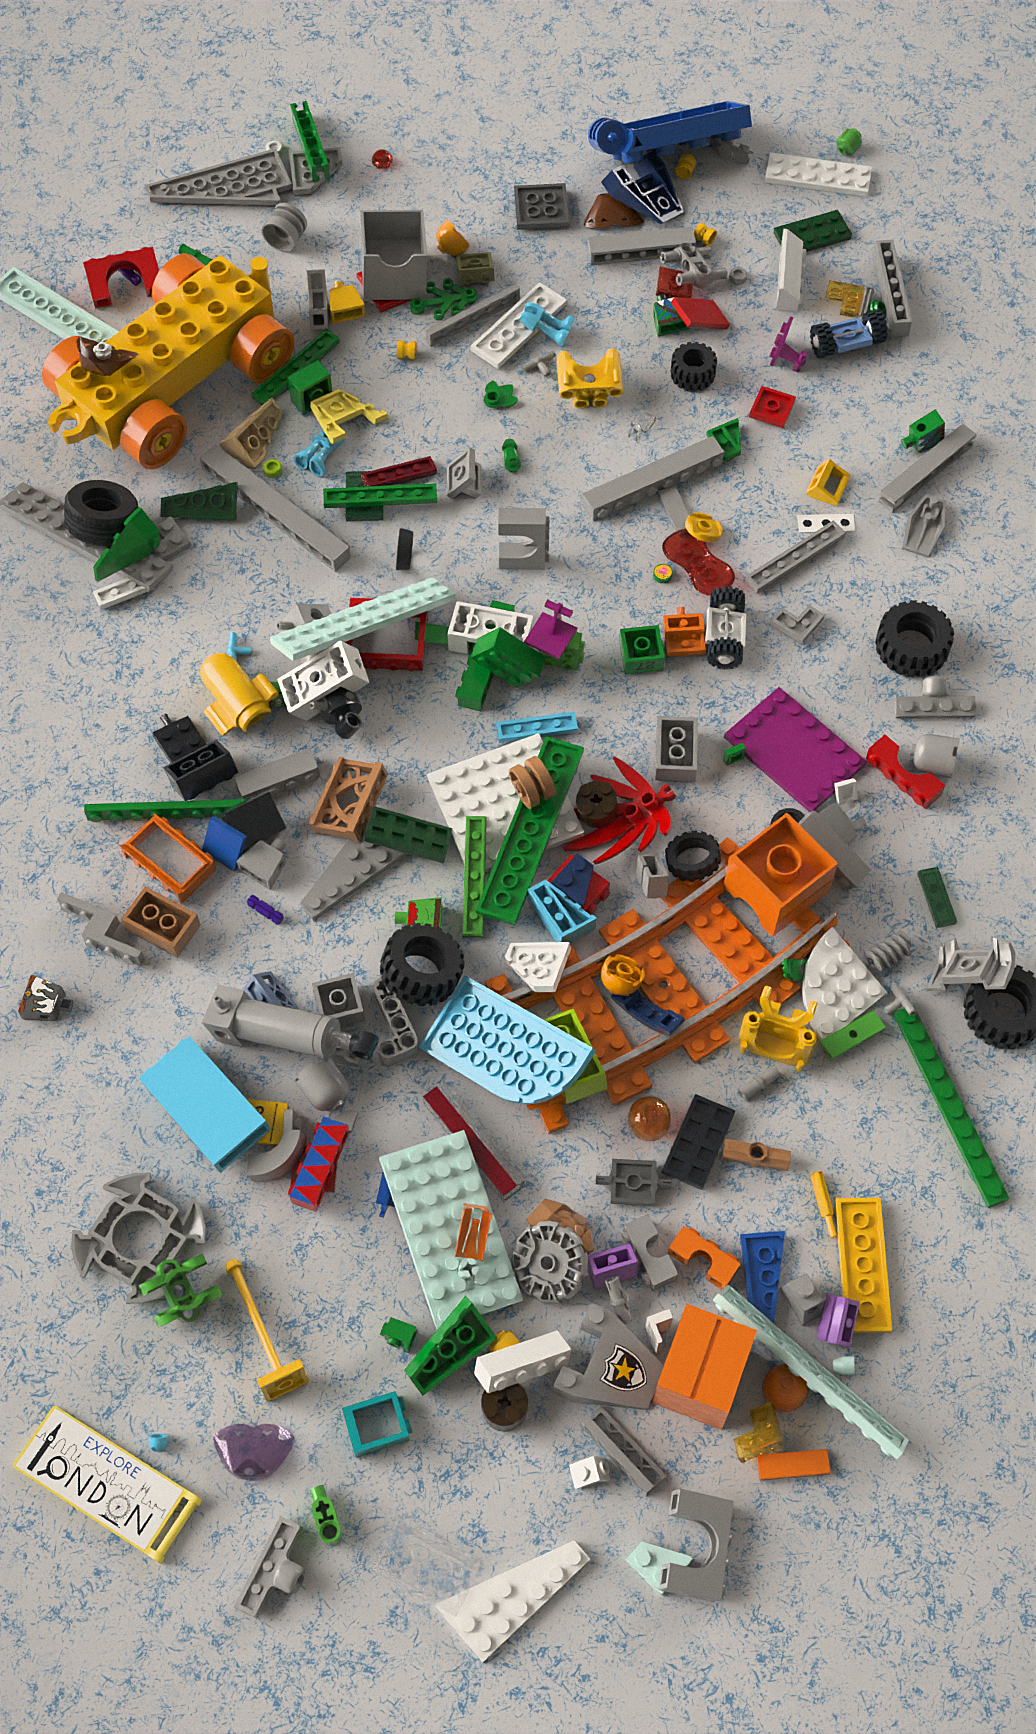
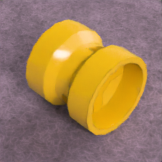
M683 154L675 170L679 178L689 179L696 166L695 157L690 154Z
M699 223L694 230L695 240L702 241L706 246H711L717 235V230L709 229L703 223Z
M398 340L397 359H403L408 356L410 360H415L417 342L410 341L407 344L404 340Z

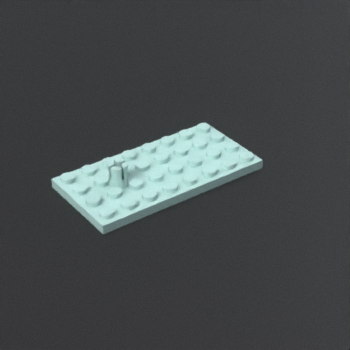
M462 1130L380 1156L379 1160L436 1330L465 1295L473 1303L481 1316L522 1302L523 1298L465 1131ZM463 1203L486 1206L489 1213H492L483 1261L455 1257L463 1209H466ZM472 1209L467 1236L471 1228L472 1218L479 1219L481 1223L482 1209ZM479 1223V1227H478V1231H477V1238H476V1254H477V1249H478V1238H479L480 1223ZM465 1239V1242H464V1246H463L462 1252L464 1251L466 1239Z

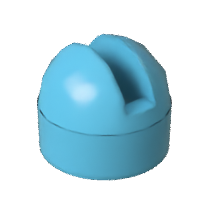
M152 1434L149 1436V1446L152 1451L162 1452L166 1449L168 1444L167 1434Z

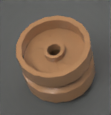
M537 756L525 760L524 767L517 764L509 769L511 782L527 808L531 809L540 804V797L548 800L556 795L552 778Z

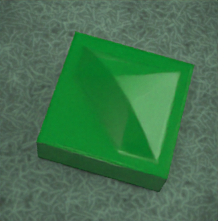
M743 743L725 750L723 761L726 766L744 759L746 748Z

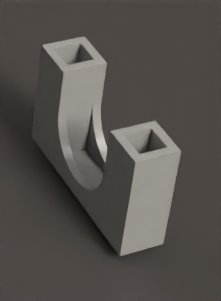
M499 508V536H524L532 539L521 543L499 542V569L545 570V562H549L550 516H546V508Z
M681 1488L672 1491L669 1516L694 1521L699 1524L708 1535L710 1551L707 1560L699 1568H691L674 1563L663 1564L658 1590L710 1602L721 1600L726 1589L724 1574L729 1565L727 1550L732 1540L730 1526L735 1516L734 1501Z

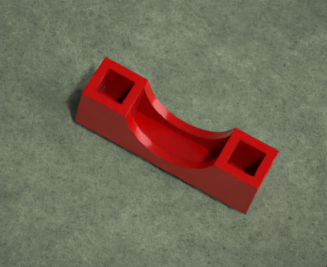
M884 734L868 749L866 759L871 766L879 769L885 778L892 780L902 792L912 797L917 805L927 809L942 795L945 784L931 772L917 775L902 768L897 757L900 746Z

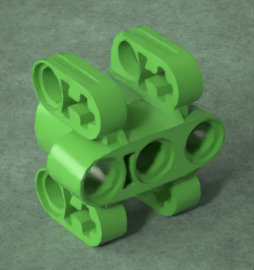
M203 1253L180 1265L175 1260H165L157 1266L156 1277L138 1285L143 1296L160 1287L164 1292L171 1308L153 1316L158 1327L164 1326L176 1319L182 1323L195 1321L200 1314L199 1306L222 1296L218 1285L195 1295L186 1274L207 1264ZM166 1264H169L173 1270L165 1275L163 1268ZM175 1285L182 1287L183 1294L181 1297L174 1295L173 1288ZM193 1310V1315L191 1318H187L183 1312Z

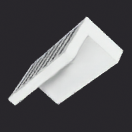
M669 1309L647 1318L645 1329L655 1354L660 1353L663 1342L659 1333L670 1329L673 1317Z

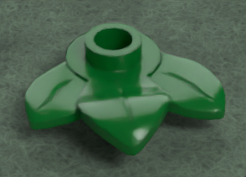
M492 380L485 387L484 404L487 407H510L518 402V398L512 396V384L498 386Z

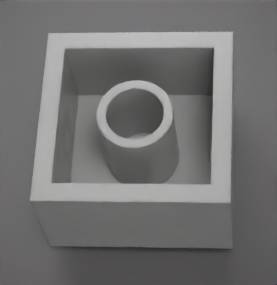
M354 973L312 983L319 1014L337 1018L340 1027L365 1021Z

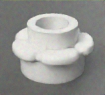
M100 342L97 346H94L93 352L98 359L107 360L110 358L112 350L110 344Z

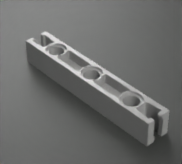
M962 423L884 487L880 492L882 497L879 498L878 502L893 513L969 450L974 444L971 440L975 439L977 434Z

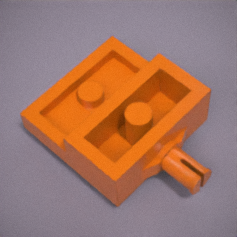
M682 606L677 608V615H663L666 657L703 655L706 653L702 613L685 614V607Z

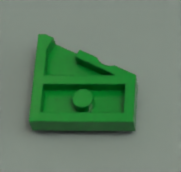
M738 418L707 430V438L713 436L723 449L724 462L741 455Z

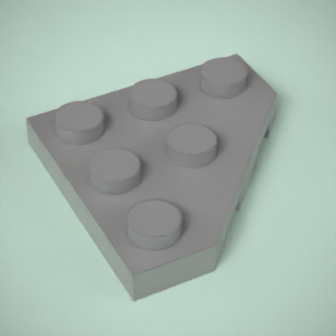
M340 147L323 149L329 165L330 176L342 166ZM303 151L289 152L294 195L312 193L325 181L324 172L317 173V177L319 176L320 180L313 182Z

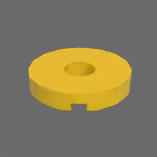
M695 512L691 516L689 515L685 522L688 532L693 537L704 542L718 541L723 533L720 522L712 520L713 517L709 514Z

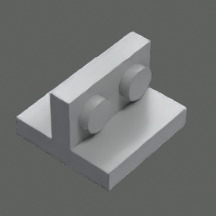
M470 447L447 465V496L452 499L460 492L475 498L481 495V464L475 462V450Z

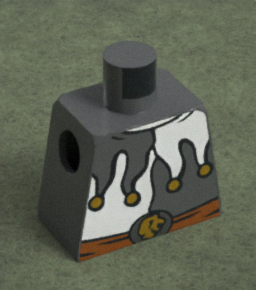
M30 975L18 1013L23 1020L56 1021L60 1011L69 1013L72 1011L74 1002L73 1000L65 999V992L60 985Z

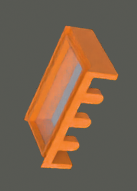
M153 814L154 816L125 844L119 846L125 858L130 856L138 868L144 867L153 880L157 878L162 882L166 891L172 890L177 895L178 901L182 904L216 871L215 859L208 852L203 853L196 842L187 840L181 830L172 828L170 822L165 817L160 818L158 815Z

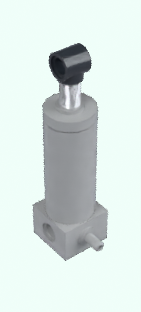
M217 985L202 1020V1024L218 1042L243 1047L245 1041H251L323 1058L331 1057L336 1048L349 1050L360 1059L371 1060L379 1041L377 1035L364 1030L354 1034L340 1032V1023L335 1017L252 1000L244 990Z

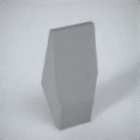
M928 494L923 496L908 515L902 545L903 550L929 557L945 528L946 500Z

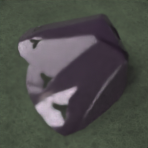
M234 1424L216 1433L213 1440L221 1462L231 1475L239 1479L255 1481L271 1475L281 1466L292 1449L294 1436L288 1430L274 1424H261L255 1427L246 1424ZM234 1431H243V1433L237 1436V1434ZM262 1431H266V1432L272 1431L271 1433L268 1434V1436H266V1434L262 1433ZM226 1434L223 1440L218 1439L219 1437H223V1435ZM280 1434H282L284 1437H287L288 1439L282 1440ZM251 1468L254 1474L247 1475L244 1473V1470Z

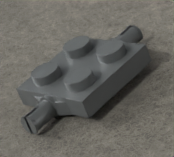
M612 1159V1170L609 1176L596 1175V1185H609L611 1191L610 1204L655 1206L658 1188L671 1189L672 1179H658L656 1172L657 1161Z

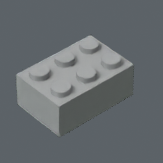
M658 716L655 780L696 781L698 718Z

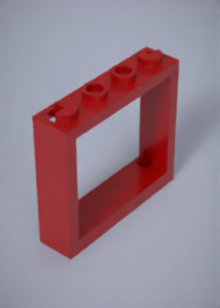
M350 597L349 607L357 606L365 601L373 600V598ZM428 611L412 616V618H420L417 655L359 652L364 668L372 670L423 671ZM353 639L348 640L345 643L352 646Z

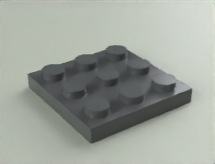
M566 183L514 186L517 230L569 227Z

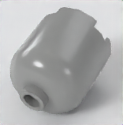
M934 734L922 735L918 739L917 745L912 744L910 756H914L915 767L922 772H931L935 775L952 778L960 739Z
M322 1057L323 1062L317 1065L312 1062L297 1074L299 1078L295 1079V1082L315 1109L320 1111L332 1109L336 1111L344 1105L343 1101L348 1096L349 1085L332 1057Z

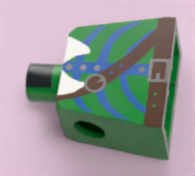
M666 294L659 295L657 302L653 306V318L658 337L690 329L672 305L671 301L673 298L668 299Z
M936 409L909 426V436L901 439L905 449L913 446L920 453L933 448L944 439L945 422Z

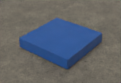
M213 816L209 821L202 851L208 852L214 859L235 871L238 869L237 860L242 856L247 836Z

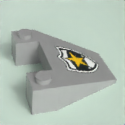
M591 1302L581 1323V1330L600 1338L584 1375L562 1365L553 1385V1393L577 1403L647 1410L664 1365L612 1311Z

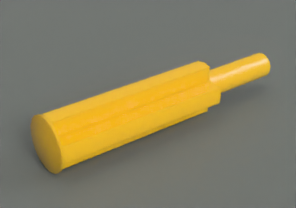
M817 1171L810 1174L821 1218L826 1220L830 1238H836L837 1234L832 1220V1216L835 1214L822 1171Z

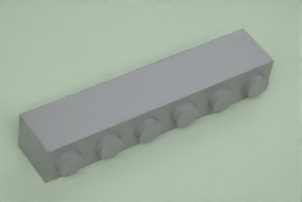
M693 227L588 237V254L591 265L660 259L661 252L674 251V249L680 247L681 243H690L696 247Z
M894 239L878 240L875 243L873 259L882 300L885 305L890 337L909 336L912 319Z

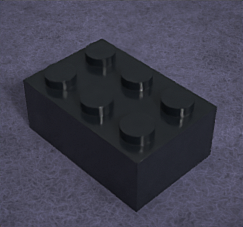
M217 739L163 767L173 789L184 801L196 798L198 794L213 789L217 784L228 781L239 773L230 752Z

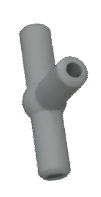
M552 350L542 356L535 357L534 360L524 364L522 370L527 372L538 366L545 377L549 376L551 372L545 365V362L556 357L555 352Z
M892 984L890 989L897 999L884 1008L885 1012L890 1015L903 1006L910 1016H914L917 1010L909 1001V996L904 994L898 984Z

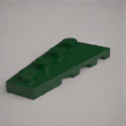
M238 482L162 497L160 517L237 521Z

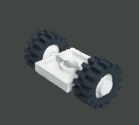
M722 586V589L718 587L710 594V607L707 610L705 644H708V663L713 667L717 666L718 669L721 667L733 669L734 666L738 667L739 664L741 665L743 661L746 637L745 593L742 590L739 591L737 587L733 589V586H729V588Z

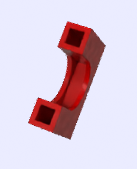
M143 247L140 250L125 251L121 254L107 255L98 259L91 258L83 262L95 309L113 305L108 289V281L113 273L121 269L136 271L143 279L147 297L152 296L153 284L159 273L153 247Z

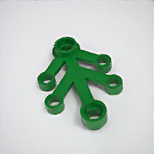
M445 278L442 282L443 289L457 293L452 295L437 288L434 282L429 281L426 284V292L439 296V298L424 301L420 298H415L410 303L411 312L415 315H420L424 313L426 307L443 304L440 308H436L433 311L434 319L442 320L450 307L451 315L454 316L460 313L467 304H474L478 299V292L471 287L461 288L453 284L451 278ZM460 301L458 305L455 304L452 306L454 302Z

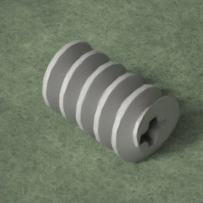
M898 931L897 934L891 935L890 938H886L883 942H879L876 946L866 950L864 955L873 968L883 972L882 965L890 968V962L897 964V958L903 960L904 954L906 956L911 955V941L905 932Z

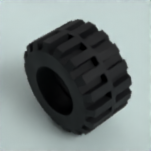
M687 342L686 345L681 344L680 348L677 347L672 354L670 370L671 379H673L674 384H678V387L681 389L685 388L686 391L693 390V392H697L698 389L702 391L704 387L708 388L710 383L714 382L716 375L717 357L715 351H712L710 346L706 347V344H699V342Z

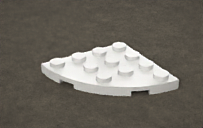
M833 927L814 946L807 960L802 982L803 1002L806 1010L808 1011L810 1001L818 1003L810 1025L821 1041L847 1026L887 993Z

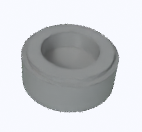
M735 267L730 270L729 280L731 283L741 285L746 282L747 271L744 268Z

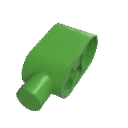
M319 1485L310 1489L314 1501L312 1504L313 1516L319 1536L324 1544L335 1546L342 1539V1530L332 1501L327 1498L324 1485ZM324 1504L328 1508L326 1509L329 1518L327 1521L324 1520L322 1513L318 1512L321 1510V1505ZM329 1527L337 1529V1534L332 1539L324 1537V1533Z

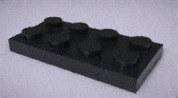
M695 1094L661 1173L703 1190L736 1110Z

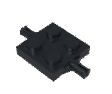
M164 714L160 719L165 726L152 732L153 738L170 763L207 745L188 716L172 722L168 714Z

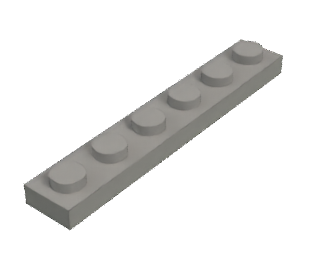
M517 284L507 287L503 291L476 303L474 306L461 311L453 317L426 330L428 345L432 347L520 301V288Z
M833 520L745 576V582L758 593L843 539L846 532Z

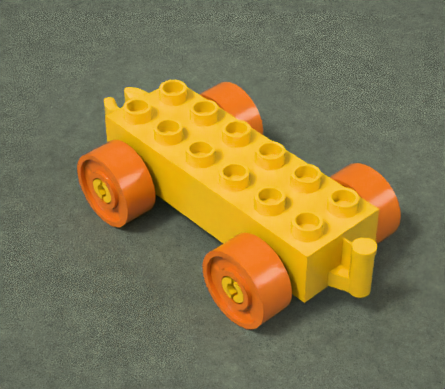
M186 253L170 259L155 278L152 288V298L155 304L105 342L111 345L112 350L122 349L139 354L111 376L96 375L81 368L76 341L78 337L82 336H72L60 342L48 355L42 370L44 385L59 397L62 403L49 416L48 424L51 432L59 431L61 423L65 420H76L77 426L75 428L62 432L66 444H74L91 435H95L112 450L120 445L125 453L145 469H156L169 462L181 448L187 433L185 419L173 410L170 405L229 359L234 367L253 382L264 383L287 363L292 355L295 343L294 335L274 318L267 260L263 257L253 258L250 261L252 272L246 275L221 255L210 261L206 266L191 254Z

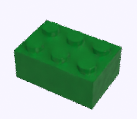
M501 627L477 638L471 658L480 666L492 671L494 675L501 677L514 687L539 678L546 658Z

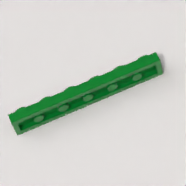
M328 329L322 331L251 393L252 398L261 405L272 397L273 399L277 398L289 387L287 377L305 368L308 364L319 361L340 343L339 337Z
M433 483L323 489L324 508L437 503V485Z

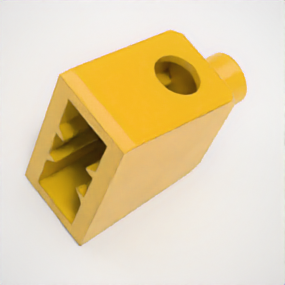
M342 281L336 282L334 288L329 290L332 324L365 317L364 302L354 285L345 286Z

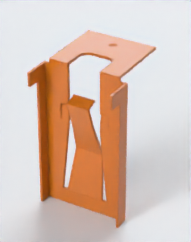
M463 1203L466 1209H463L455 1257L483 1261L492 1213H489L486 1206ZM472 1209H482L481 1223L479 1219L472 1218L471 1228L467 1236ZM479 1223H480L479 1238H478V1249H477V1254H476V1238H477V1231H478V1227H479ZM465 1239H466L464 1251L462 1252V1249H463V1246H464V1242H465Z

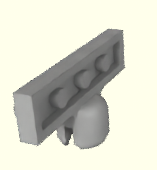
M940 676L927 677L922 681V696L894 698L895 718L976 716L975 696H949L947 694L946 679Z
M280 1516L234 1606L236 1609L257 1619L274 1588H278L290 1595L295 1594L299 1590L305 1577V1570L302 1566L290 1561L289 1555L303 1529L302 1526Z

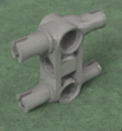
M681 243L680 247L674 249V251L661 252L660 255L662 264L675 262L684 272L683 274H677L676 282L679 286L692 284L697 288L704 289L715 280L726 279L728 274L726 268L712 269L704 260V258L710 257L711 249L709 246L695 247L690 243Z

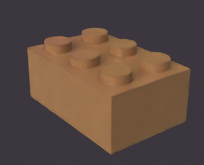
M146 886L121 918L125 930L178 958L201 925L196 913Z

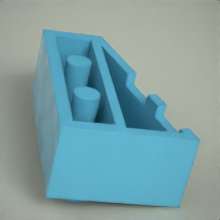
M546 879L528 889L527 901L556 942L571 943L596 929L597 918L584 911L578 903L568 899L566 894Z

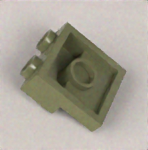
M491 252L456 255L459 284L470 285L476 282L489 283L490 281H495Z

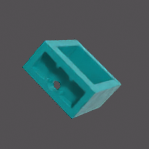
M396 1391L342 1408L356 1458L410 1441L408 1434L413 1433L409 1419L404 1420L402 1411L406 1410L402 1396L397 1397ZM393 1401L401 1432L362 1445L354 1413Z

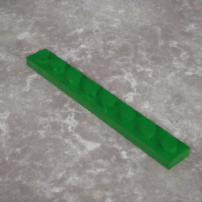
M247 799L84 804V813L87 820L93 822H100L102 820L117 822L128 819L140 821L142 819H151L154 816L153 814L158 815L160 818L165 817L176 820L192 817L202 819L213 816L223 818L222 811Z

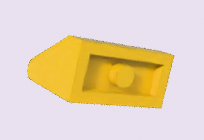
M828 459L818 466L806 494L811 498L837 506L850 479V474L831 459ZM829 475L841 479L834 496L824 489Z

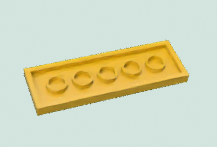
M836 1198L835 1210L842 1297L860 1302L853 1333H891L892 1320L881 1198Z

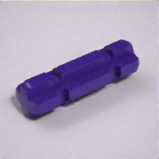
M118 270L133 285L138 286V284H141V277L133 270Z
M251 895L248 898L247 905L256 909L258 913L267 919H272L271 921L276 925L283 921V914L278 910L275 911V908L262 900L260 901L255 895Z

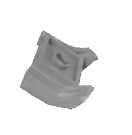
M994 936V949L960 950L956 938L945 942L940 947L935 970L926 987L927 991H946L950 984L983 983L985 990L1006 989L1015 967L1016 953L1011 942Z

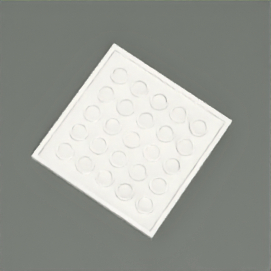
M539 733L426 774L446 824L452 828L451 835L463 864L465 863L466 816H486L485 873L492 871L520 801V797L511 782L509 769L517 764L524 767L525 760L533 756L538 757L543 744ZM568 796L565 798L545 851L584 836V831Z

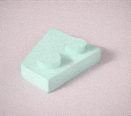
M643 1541L626 1559V1562L660 1595L665 1592L658 1590L662 1565L674 1563L687 1566L692 1561V1558L688 1555Z

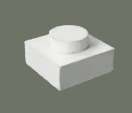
M854 778L834 783L836 801L839 804L858 799L857 782Z

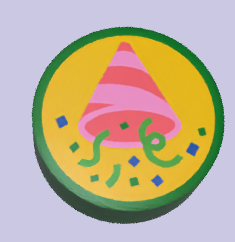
M667 564L657 565L653 571V578L658 583L669 582L672 579V568Z

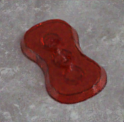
M687 529L678 530L664 540L662 549L665 556L673 563L685 569L692 585L700 593L710 596L716 588L720 587L722 589V586L729 588L733 584L735 574L731 566L716 558L709 551L706 542L693 537Z

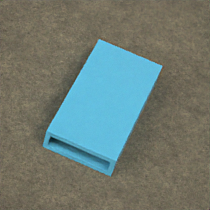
M190 1036L180 1041L172 1051L163 1055L160 1061L145 1070L143 1075L139 1077V1080L220 1173L272 1130L266 1120Z

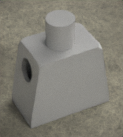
M278 838L271 845L262 840L258 841L237 860L239 871L271 890L286 863L284 854L281 852L286 846L285 843Z
M807 1273L780 1287L802 1326L822 1315L824 1301Z

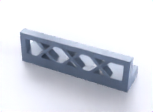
M271 971L252 975L243 988L252 1000L299 1009ZM268 979L271 985L267 984L264 980ZM275 995L281 997L283 1001L277 999Z

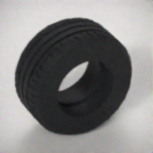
M106 480L84 481L71 488L65 496L64 524L72 536L82 542L96 546H112L116 533L121 534L126 527L123 523L138 508V501L130 490L118 483Z

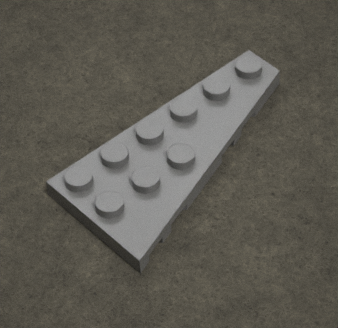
M368 821L360 842H355L351 839L346 842L301 901V907L314 921L408 855V853L365 842Z

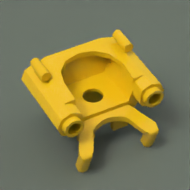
M609 349L606 356L593 366L577 364L568 351H562L557 356L559 395L564 399L574 397V406L576 408H586L589 405V399H592L594 407L602 408L607 405V395L612 397L622 395L621 356L616 349ZM593 375L594 382H586L584 377Z
M765 986L759 1002L763 1012L759 1014L757 1012H748L743 1018L739 1033V1044L741 1045L739 1052L744 1054L747 1049L751 1053L790 1066H796V1071L801 1072L803 1066H806L811 1060L817 1042L816 1033L810 1029L807 1030L805 1024L813 1020L818 1003L810 1001L807 1012L794 1008L792 1017L788 1018L778 1014L781 1004L768 1000L772 988Z

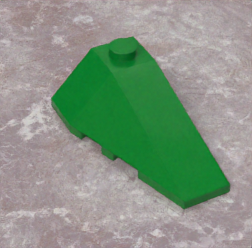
M138 507L123 523L126 527L121 534L116 533L112 547L110 549L106 548L93 566L95 581L99 582L145 558L159 547L161 542L159 530L142 508Z

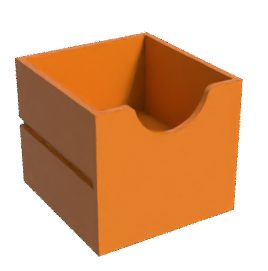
M786 813L729 857L723 887L734 898L738 897L745 900L756 912L761 926L774 937L829 893L838 862Z
M686 1303L652 1403L722 1430L757 1330Z

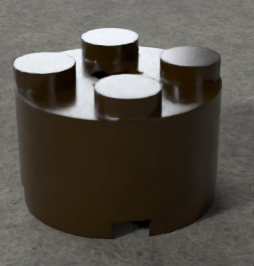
M592 781L583 784L579 788L576 796L579 818L593 828H602L610 824L617 815L618 805L617 795L609 783Z
M517 1383L491 1393H487L484 1390L481 1398L483 1417L490 1427L497 1431L508 1432L515 1429L524 1422L528 1413V1397L525 1389ZM504 1401H507L509 1406H506L505 1409H502L501 1404H503Z

